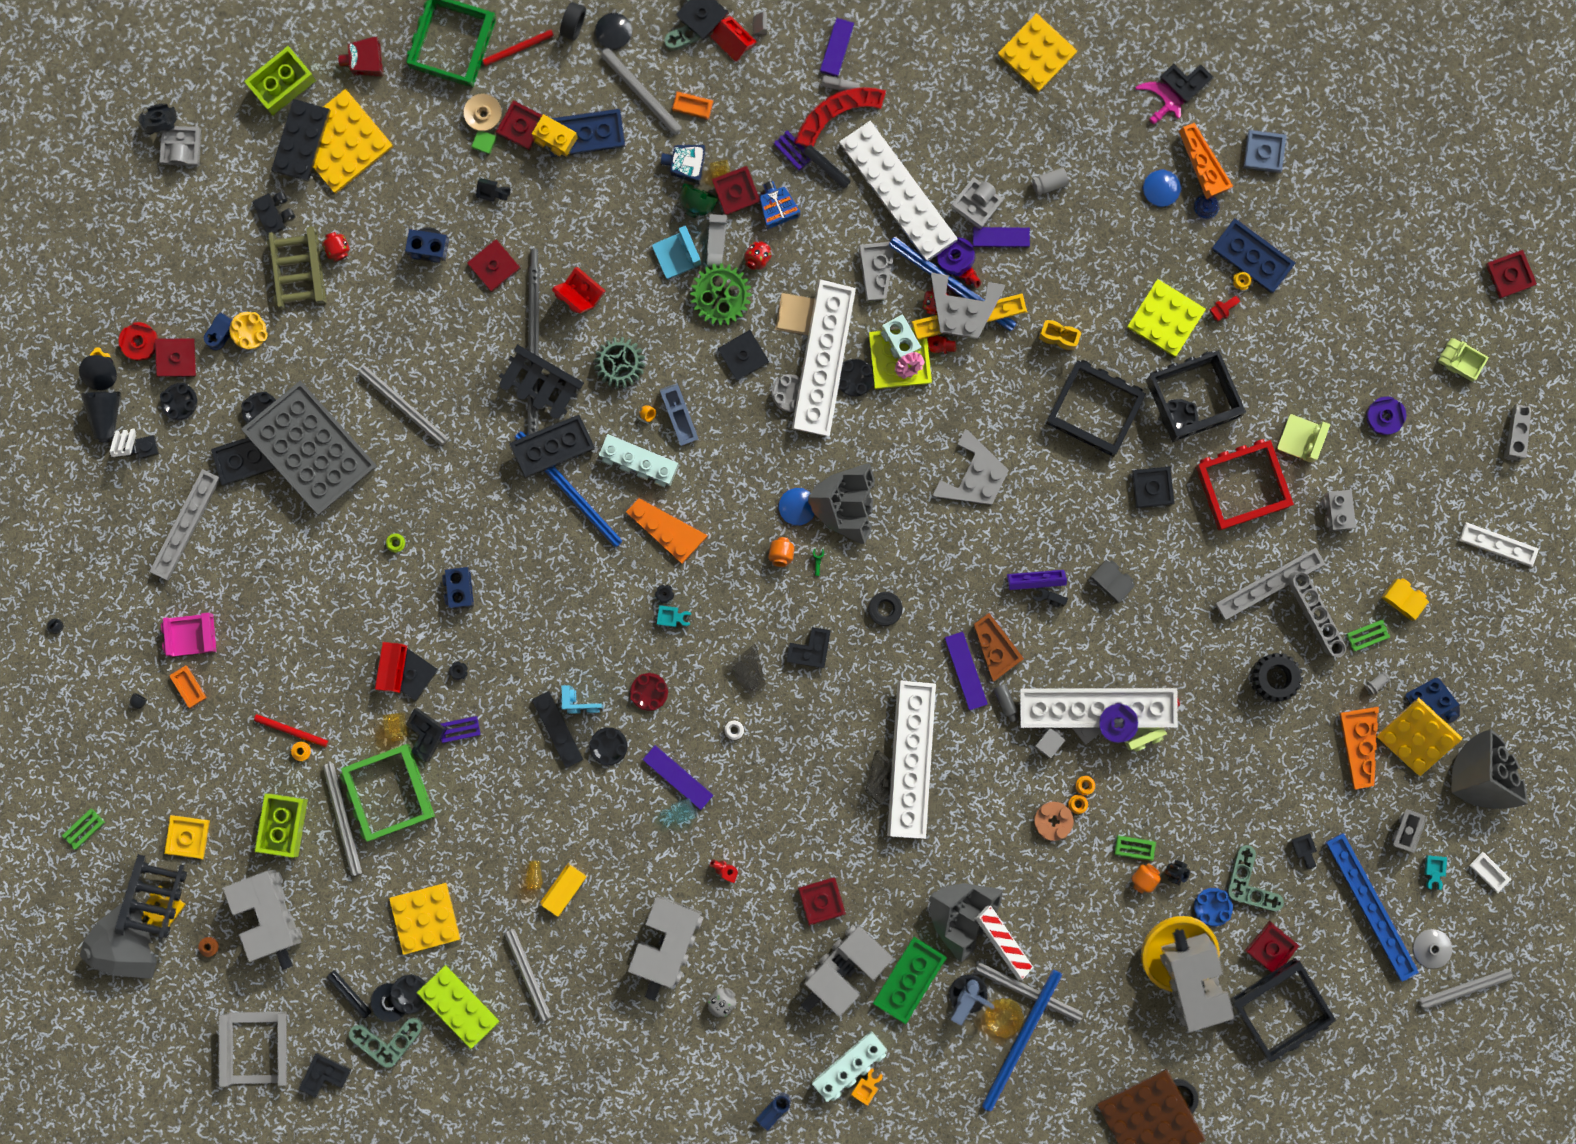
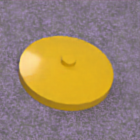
M1176 916L1168 918L1153 927L1143 942L1141 949L1143 968L1149 979L1166 991L1173 992L1169 981L1171 977L1166 970V966H1163L1160 955L1163 954L1161 947L1175 943L1172 932H1175L1176 929H1184L1186 939L1206 933L1217 948L1218 956H1220L1219 944L1214 933L1205 923L1193 917Z

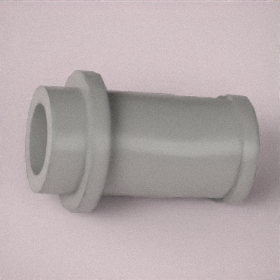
M1382 671L1372 681H1367L1365 688L1371 695L1374 693L1378 694V690L1391 681L1390 677Z

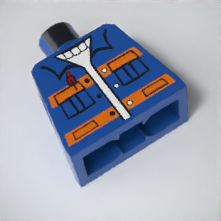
M773 181L763 184L766 194L760 196L767 230L800 217V210L785 187L776 189Z

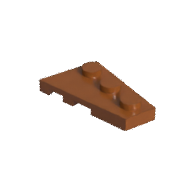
M990 613L973 624L993 682L1024 659Z

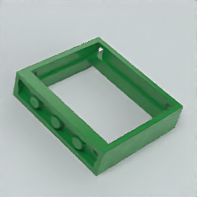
M426 0L423 6L425 9L423 16H420L418 19V31L412 37L411 43L413 45L411 51L407 52V65L411 69L473 88L497 20L495 13L455 0ZM436 6L484 20L465 77L418 63Z

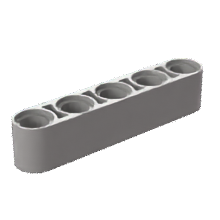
M1304 572L1291 573L1288 577L1289 586L1324 652L1333 657L1343 656L1346 652V645L1310 577ZM1300 575L1302 577V583L1298 586L1296 584V578ZM1309 592L1311 594V600L1309 602H1306L1305 595ZM1318 609L1320 611V617L1318 619H1315L1314 611ZM1327 626L1329 633L1327 636H1324L1323 628ZM1334 643L1338 645V650L1335 653L1331 649Z

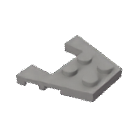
M931 273L940 333L978 339L1005 285L988 282L985 301L946 295L949 275Z
M965 429L958 446L974 453L975 456L959 488L940 480L933 496L992 505L1009 470Z

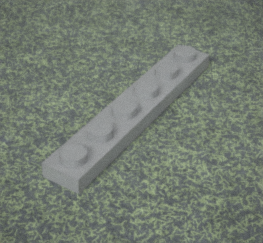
M203 469L201 470L149 572L169 581L220 481L218 476Z
M1314 548L1215 603L1223 619L1227 620L1289 585L1288 577L1291 573L1304 572L1309 574L1325 565V562L1317 548Z

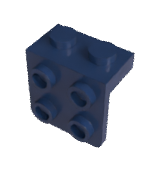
M1434 678L1406 693V699L1410 704L1417 698H1420L1446 723H1452L1460 717V704L1439 678Z

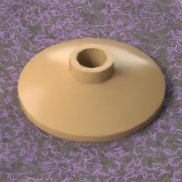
M477 94L471 97L464 107V118L467 124L478 131H487L494 128L501 119L502 111L499 102L488 94ZM485 111L487 112V115L485 117H481L480 113Z

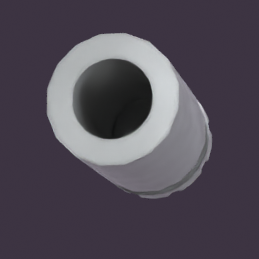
M1062 167L1038 177H1033L1032 184L1034 191L1039 196L1042 193L1045 194L1069 186V180L1065 169Z

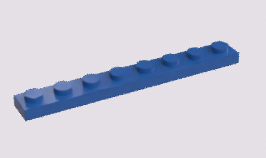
M1344 833L1326 841L1328 849L1399 980L1403 982L1419 973Z

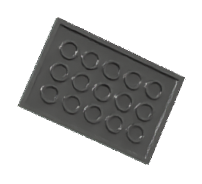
M301 380L241 429L318 516L377 467Z

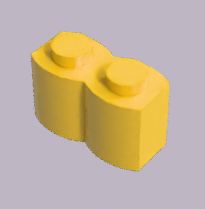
M1046 320L1042 326L1039 339L1047 344H1057L1065 350H1075L1081 332L1074 327H1063L1056 321Z
M1403 578L1401 580L1394 579L1381 598L1411 621L1416 620L1429 603L1426 599L1427 596L1420 590H1413L1410 587V582Z

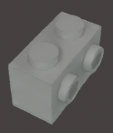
M1352 490L1327 492L1322 499L1323 508L1327 510L1325 526L1329 527V532L1356 528Z
M1409 809L1402 812L1399 823H1401L1399 831L1396 830L1393 835V846L1415 853L1428 816Z

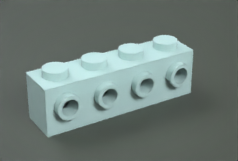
M607 434L599 453L603 463L610 466L613 463L620 466V470L630 473L632 470L638 473L637 476L644 480H648V477L654 479L655 484L661 487L671 486L679 464L675 461Z
M870 1031L815 1078L812 1084L827 1102L830 1099L834 1101L842 1094L840 1091L844 1087L850 1088L856 1082L855 1078L859 1074L865 1075L871 1069L870 1065L873 1062H880L886 1056L887 1048Z

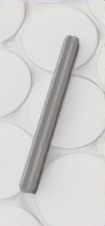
M608 48L601 53V57L674 135L678 134L682 129L681 125Z
M362 366L359 369L358 374L437 443L440 445L446 443L448 438L372 371L366 366Z
M333 763L323 765V770L350 873L352 876L361 874L362 870Z
M978 963L976 966V973L1034 1001L1038 999L1041 993L982 963ZM1052 997L1046 1006L1077 1022H1080L1083 1017L1081 1011Z

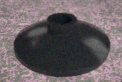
M384 983L378 986L371 995V1009L374 1015L384 1022H395L405 1014L396 1009L391 1001L390 991L393 983ZM384 1001L389 1003L388 1007L385 1006Z

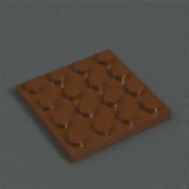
M1167 1069L1097 1104L1118 1144H1200L1206 1140Z

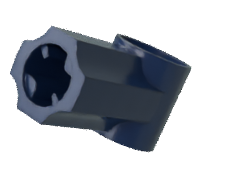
M783 1092L778 1093L757 1116L756 1120L764 1129L768 1131L789 1110L791 1104L790 1096ZM783 1098L787 1101V1105L779 1107L776 1101Z

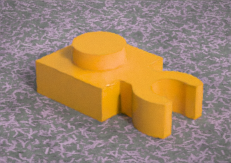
M873 1068L868 1071L867 1080L861 1077L851 1093L852 1096L867 1106L878 1090L874 1084L880 1082L883 1077L880 1073L877 1078H873L871 1076L874 1071Z

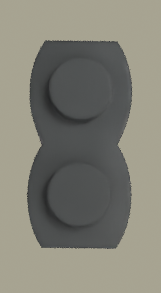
M1105 560L1089 578L1116 603H1120L1135 586L1132 583L1134 580L1126 573L1123 575L1118 570L1120 567L1111 560L1109 562Z

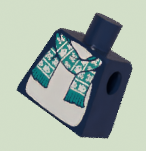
M675 145L673 155L662 153L661 165L671 166V176L700 185L706 152L705 145Z

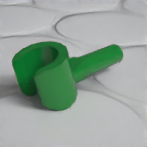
M815 549L813 550L815 576L820 575V563L824 557L823 549L821 556H816Z

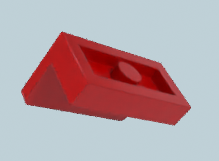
M731 16L721 20L711 34V38L735 62L739 61L744 52L751 49L757 42Z

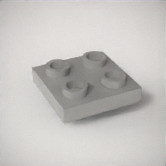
M175 126L170 131L163 130L161 134L160 163L162 165L199 166L201 128Z
M973 177L952 203L951 208L979 229H982L1004 199L996 194L995 188L986 181L981 183Z

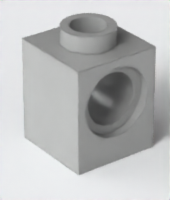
M1048 728L1034 747L1048 758H1052L1065 741L1062 738L1064 734L1056 728L1053 730Z

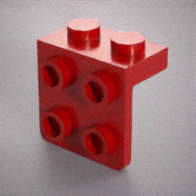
M578 267L574 268L564 283L552 288V291L559 300L565 301L573 312L580 314L593 309L606 292Z

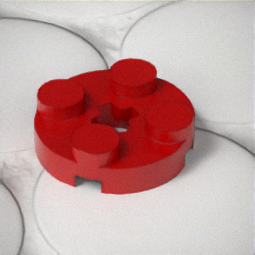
M135 322L121 331L119 346L128 358L135 361L147 360L155 353V338H158V335L149 325ZM142 337L143 343L137 346L134 340Z

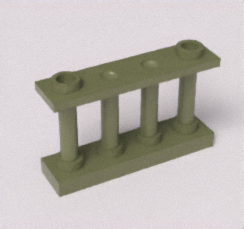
M314 226L306 227L307 233L304 236L277 239L273 232L269 233L267 247L268 250H271L276 288L274 303L281 310H285V302L312 298L319 305L327 304L318 232ZM304 243L309 246L307 254L279 258L278 247ZM302 262L311 263L312 270H309V273L281 276V265ZM307 280L313 282L314 289H311V291L283 294L282 284Z

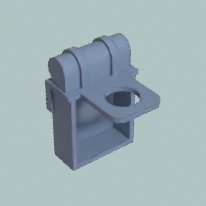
M970 980L967 983V988H963L957 998L958 1002L951 1013V1020L959 1025L963 1024L976 1000L992 1009L994 1008L992 1003L977 995L979 984L976 980Z

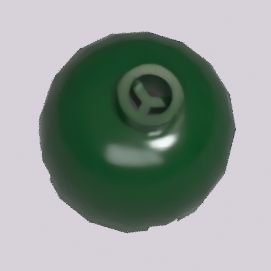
M684 183L680 191L679 202L681 207L686 210L685 214L696 218L697 215H708L714 209L718 200L717 197L703 189L701 191L694 188L695 186Z

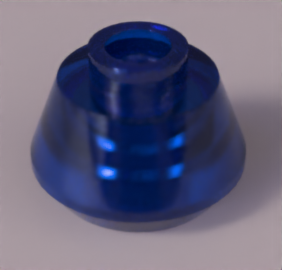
M1202 194L1196 198L1194 210L1199 217L1211 219L1219 212L1220 204L1215 196L1206 199L1205 194Z

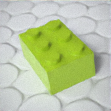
M287 46L244 82L271 115L274 116L316 82V79L291 48Z
M265 793L255 852L298 857L308 799Z

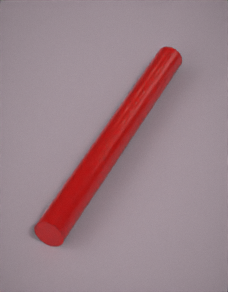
M550 29L482 60L485 66H488L554 37Z
M256 714L254 717V721L322 747L326 748L329 740Z

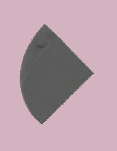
M1492 729L1483 731L1471 738L1460 750L1454 762L1451 785L1452 794L1472 805L1491 809H1508L1528 804L1525 781H1521L1517 770L1520 769V766L1514 754H1509L1504 747L1506 745L1505 741Z

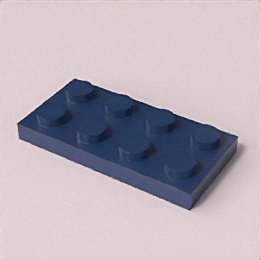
M620 109L551 118L577 134L578 138L568 155L626 147ZM549 148V149H550V156H551V158H552V157H560V156L554 154V153L551 151V148Z
M1235 218L1211 249L1241 272L1249 274L1253 281L1271 294L1274 293L1296 263Z

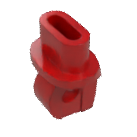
M972 267L966 273L958 276L961 280H965L967 285L972 284L976 288L981 285V280L977 277Z
M1234 296L1225 303L1217 301L1215 306L1210 308L1209 311L1217 322L1223 318L1227 319L1229 317V310L1235 307L1240 300L1237 296Z
M932 336L927 339L928 349L932 353L944 352V354H947V351L956 352V341L948 340L944 336Z
M712 859L709 866L716 869L715 872L720 877L735 883L738 874L736 867L726 864L724 860L718 862Z

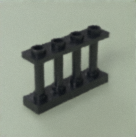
M137 855L115 926L116 934L124 935L125 930L131 928L158 934L159 943H163L164 938L168 939L171 927H168L170 919L174 920L176 908H174L175 901L180 900L182 890L179 888L181 883H185L187 876L184 865L180 864L177 872L151 866L149 863H146V856ZM150 873L176 879L173 890L143 884V881H141L142 874ZM143 891L170 897L168 907L163 908L137 902L135 899L136 894ZM139 910L165 917L162 927L132 921V918H129L131 911Z

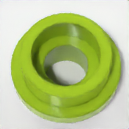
M391 534L386 540V546L391 552L398 553L404 549L405 539L400 534ZM394 540L399 541V545L397 547L393 546Z

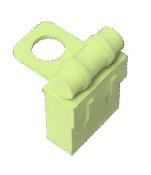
M1451 338L1446 344L1443 353L1440 354L1438 362L1446 366L1445 368L1451 372L1458 373L1474 382L1489 357L1468 346L1465 342Z

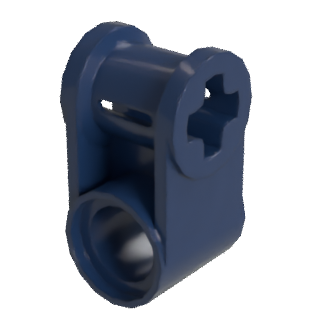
M221 312L215 317L212 325L204 335L205 343L214 351L222 349L231 336L229 329L233 319ZM212 338L218 339L216 342L211 341Z

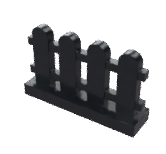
M517 344L513 350L516 353L515 357L510 356L508 359L511 361V364L505 374L500 373L499 378H501L500 387L503 390H508L512 385L519 388L516 395L521 400L526 399L528 395L535 398L533 406L536 409H542L545 404L552 407L550 416L554 419L559 418L561 414L566 415L568 411L565 410V407L571 397L576 398L575 390L576 388L580 390L584 382ZM526 359L533 363L531 367L524 364ZM521 368H523L528 373L520 384L515 379ZM543 369L549 372L548 376L541 373ZM539 377L545 382L537 394L531 389ZM559 379L565 381L566 384L564 386L559 384ZM556 387L561 392L555 403L548 399Z

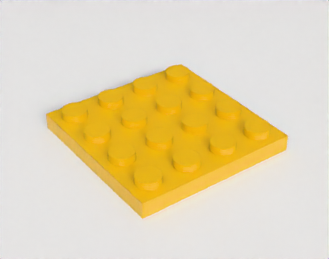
M346 89L323 106L329 108L331 112L313 167L335 194L394 147Z

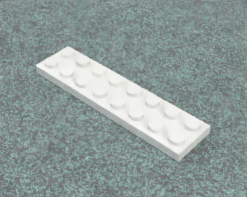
M871 121L839 142L926 261H929L958 240Z
M818 280L792 429L826 437L830 436L856 288Z
M898 681L887 836L926 839L936 684L911 681Z
M1177 688L1020 689L1021 728L1100 727L1099 720L1103 710L1117 703L1127 705L1135 711L1138 718V727H1178ZM1117 718L1114 719V727H1123L1122 722L1124 720L1122 718L1119 720Z

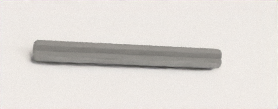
M511 929L505 932V937L540 1020H548L551 1017L516 931Z
M1505 969L1421 998L1419 1003L1422 1009H1428L1513 979V974L1510 969Z

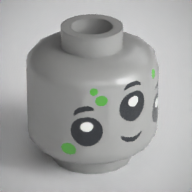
M729 988L716 989L708 999V1010L710 1013L718 1018L720 1016L726 1017L736 1006L735 993Z

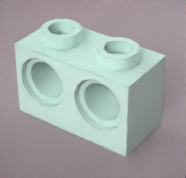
M903 314L882 326L883 331L881 335L885 342L889 341L892 348H890V351L895 359H900L908 353L921 350V346ZM898 327L901 332L898 335H894L890 332V329ZM902 343H906L909 345L910 349L908 351H902L899 348V345Z

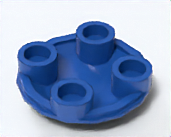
M1156 170L1145 179L1143 191L1149 202L1161 208L1169 206L1177 200L1180 195L1181 186L1177 176L1172 172Z
M793 488L782 495L779 501V511L785 522L792 525H803L813 519L815 514L808 502L809 494H811L809 491L803 488Z
M1208 888L1197 895L1194 902V911L1196 917L1207 926L1217 927L1230 920L1233 904L1226 891L1218 888Z

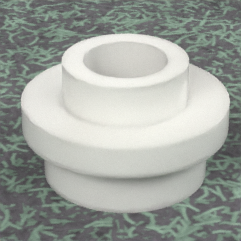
M730 721L726 724L725 734L729 739L737 740L742 737L744 728L740 722ZM732 727L738 728V732L736 734L731 733L730 730Z

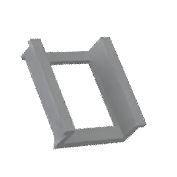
M287 1011L228 1012L224 1015H219V1087H227L230 1084L278 1083V1086L287 1085ZM278 1022V1075H233V1023Z

